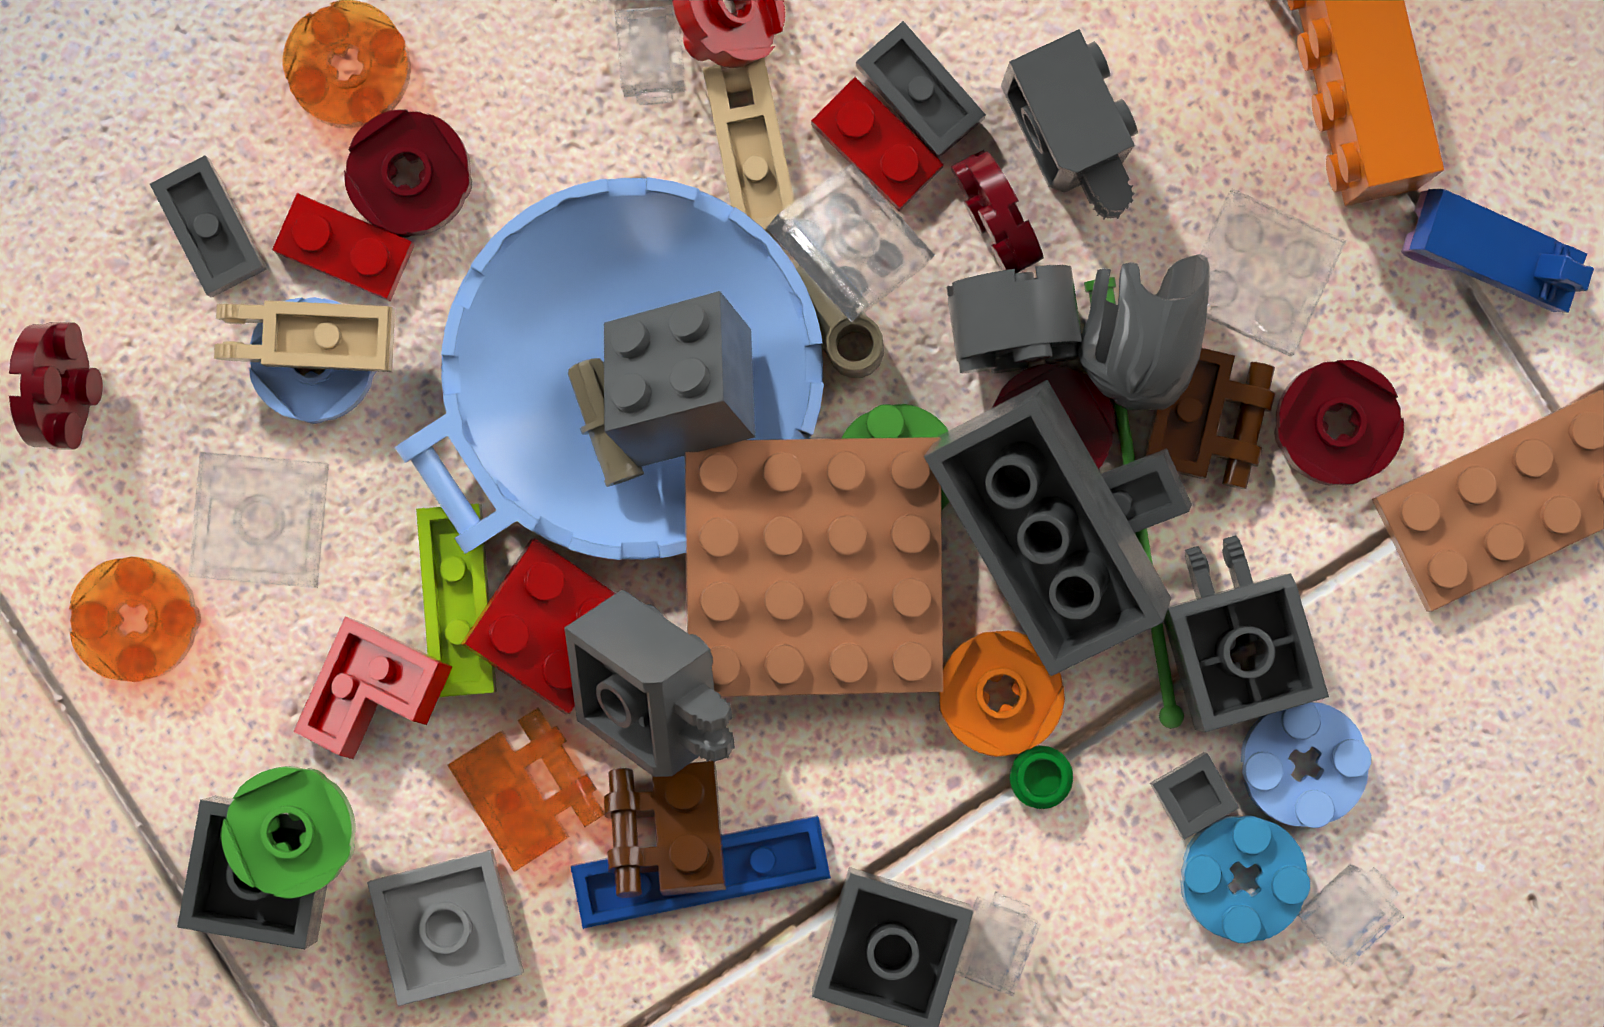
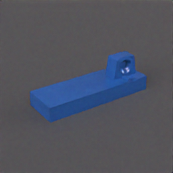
M1428 189L1409 250L1551 312L1569 313L1575 292L1588 290L1594 271L1593 267L1584 265L1587 253L1563 244L1550 236L1446 189Z

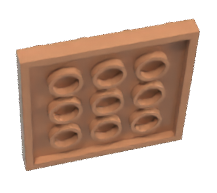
M941 437L743 440L700 452H685L687 633L689 635H697L711 649L714 691L719 693L721 697L943 692L941 486L924 458L932 444L941 439Z

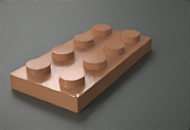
M1603 390L1583 397L1372 499L1426 612L1434 611L1604 529Z

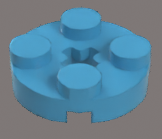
M1252 815L1225 816L1200 830L1188 843L1183 856L1182 881L1180 880L1181 895L1187 909L1204 928L1215 935L1237 943L1265 940L1286 929L1301 911L1303 902L1310 891V879L1307 875L1306 860L1295 839L1276 823ZM1239 862L1246 868L1256 864L1260 873L1255 878L1258 887L1254 892L1249 894L1243 889L1235 893L1230 891L1228 884L1234 879V875L1230 870L1233 864Z

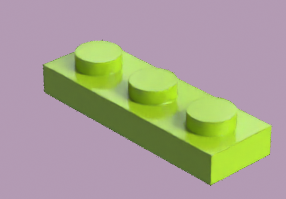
M470 504L480 520H482V504ZM442 507L416 509L427 653L452 666L439 697L497 692L495 667L461 645L490 601L485 542L464 554L454 539L459 533Z

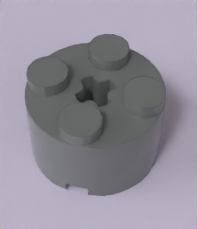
M1035 266L1037 278H1034L1033 272L1015 273V269L1003 270L964 278L952 282V286H947L953 340L960 373H974L991 370V373H1004L1028 368L1029 361L1045 359L1046 363L1079 358L1078 344L1083 341L1071 266Z

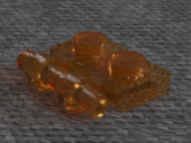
M539 707L517 720L530 740L528 744L519 750H515L502 730L447 765L514 872L570 837L557 817L559 813L570 806L584 827L605 815L602 807L593 795V792L597 790L588 773L581 776L562 745L567 742L558 725L551 728ZM540 758L560 788L559 792L548 799L545 798L526 768Z

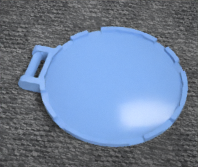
M650 177L599 179L574 185L547 196L510 220L489 240L474 259L462 280L455 299L451 304L444 330L441 351V380L446 414L395 446L404 463L411 460L459 533L454 539L464 554L516 521L549 541L566 547L569 550L594 557L615 560H644L666 558L686 553L684 456L642 466L643 475L606 487L605 477L589 434L582 435L580 428L585 425L568 377V369L579 362L593 358H600L604 362V323L721 291L751 328L755 438L747 440L810 439L814 433L819 416L824 388L822 335L815 308L799 273L779 244L759 224L738 208H734L724 201L700 191L698 188L675 181ZM447 436L496 509V511L480 520L432 447Z

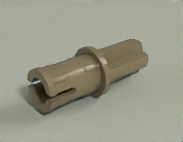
M593 358L573 365L568 369V377L585 425L580 430L582 435L589 434L605 477L606 487L643 475L642 467H638L605 433L604 362L600 358Z

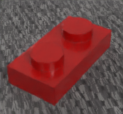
M856 77L811 120V125L898 211L944 166Z
M296 193L272 251L391 302L415 244L408 239Z

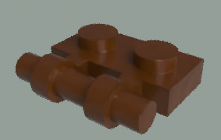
M1201 348L1200 358L1188 388L1174 404L1164 410L1154 411L1144 457L1167 448L1178 474L1199 479L1207 477L1211 456L1227 460L1222 484L1234 488L1247 489L1252 466L1258 467L1263 449L1257 445L1264 413L1271 412L1275 398V392L1270 390L1275 367L1260 362H1251L1246 384L1231 381L1230 375L1235 355ZM1224 401L1240 406L1233 439L1217 435Z
M714 761L690 763L673 776H652L653 791L640 793L634 789L632 769L618 768L610 770L608 772L609 793L604 796L605 817L611 819L613 849L607 852L608 872L615 874L616 896L620 898L640 896L642 894L640 873L658 871L660 891L663 896L726 890L717 770ZM655 816L657 846L638 847L637 818Z

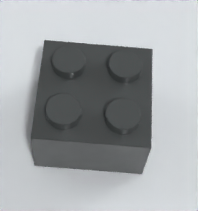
M721 291L604 323L605 433L638 467L685 456V452H700L755 438L751 328Z
M216 795L200 799L177 928L304 950L318 941L327 885L305 896L282 898L273 896L274 894L264 893L258 888H252L241 881L227 862L221 841L223 820L226 819L228 807L234 799ZM283 813L278 816L280 828L272 832L273 839L276 844L287 842L292 850H296L301 846L300 835L306 832L305 825L302 820L293 821L288 813Z
M849 867L812 986V997L907 1027H939L974 910L968 903Z

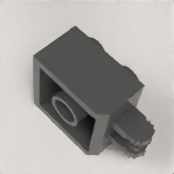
M1080 29L1009 61L1001 88L1048 187L1067 192L1081 185L1089 203L1094 205L1093 210H1096L1097 216H1102L1103 220L1105 218L1118 219L1124 210L1128 209L1129 203L1134 201L1132 196L1135 192H1132L1131 189L1133 185L1128 184L1130 179L1123 166V162L1135 146L1131 137L1138 134V130L1125 101L1120 99L1114 102L1104 79L1110 77V70L1102 50L1095 41L1087 44Z
M1237 535L1223 539L1222 544L1223 558L1229 569L1234 588L1215 593L1205 554L1202 553L1199 546L1186 549L1185 559L1196 599L1169 606L1164 618V625L1195 730L1202 732L1212 731L1329 697L1299 591L1292 574H1281L1253 582L1243 546ZM1242 635L1243 642H1253L1256 646V654L1247 658L1249 668L1241 670L1240 662H1232L1230 657V650L1235 648V639Z
M623 589L565 627L576 717L579 723L653 777L673 776L699 756L701 759H706L707 762L710 760L714 761V763L715 761L729 758L732 749L735 748L733 732H729V728H726L729 720L732 719L730 703L726 702V698L721 699V695L714 691L713 656L711 649L700 637L694 634L689 635L667 620L656 607L649 604L645 605Z

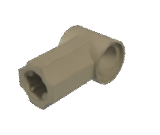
M821 253L796 268L807 288L816 311L822 335L821 346L829 356L833 367L840 374L850 378H863L872 374L881 364L884 356L882 333L878 325L866 315ZM859 331L871 338L873 342L872 351L861 361L846 360L838 352L837 347L840 340L850 332Z

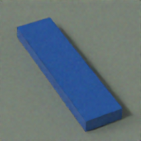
M815 815L722 834L726 890L663 896L660 891L658 871L640 873L642 890L640 896L620 898L616 896L615 874L608 872L607 858L571 865L582 928L830 879L831 876L819 817Z

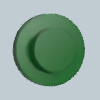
M1035 746L1020 753L1013 761L1009 776L1010 785L1016 797L1025 805L1036 809L1052 808L1060 804L1068 796L1072 788V767L1060 751L1049 746Z

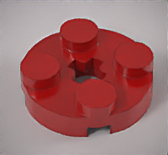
M672 0L677 21L684 33L683 44L686 51L697 61L710 59L723 67H744L769 55L775 48V46H771L774 35L783 31L785 23L784 0H728L733 1L735 5V12L733 13L728 11L723 0Z

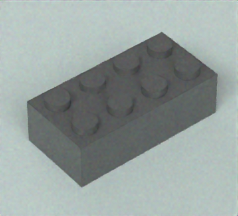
M1048 380L938 436L941 439L932 444L924 458L1050 677L1163 623L1171 596Z

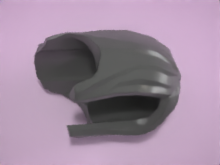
M1201 254L1190 256L1174 263L1164 276L1160 290L1156 295L1148 292L1141 284L1140 269L1137 263L1122 264L1119 277L1118 305L1106 300L1111 269L1097 270L1090 312L1082 332L1083 342L1078 344V355L1082 368L1097 389L1104 396L1113 398L1114 402L1122 406V408L1132 411L1164 410L1174 404L1188 388L1200 358L1209 297L1210 266L1208 257Z

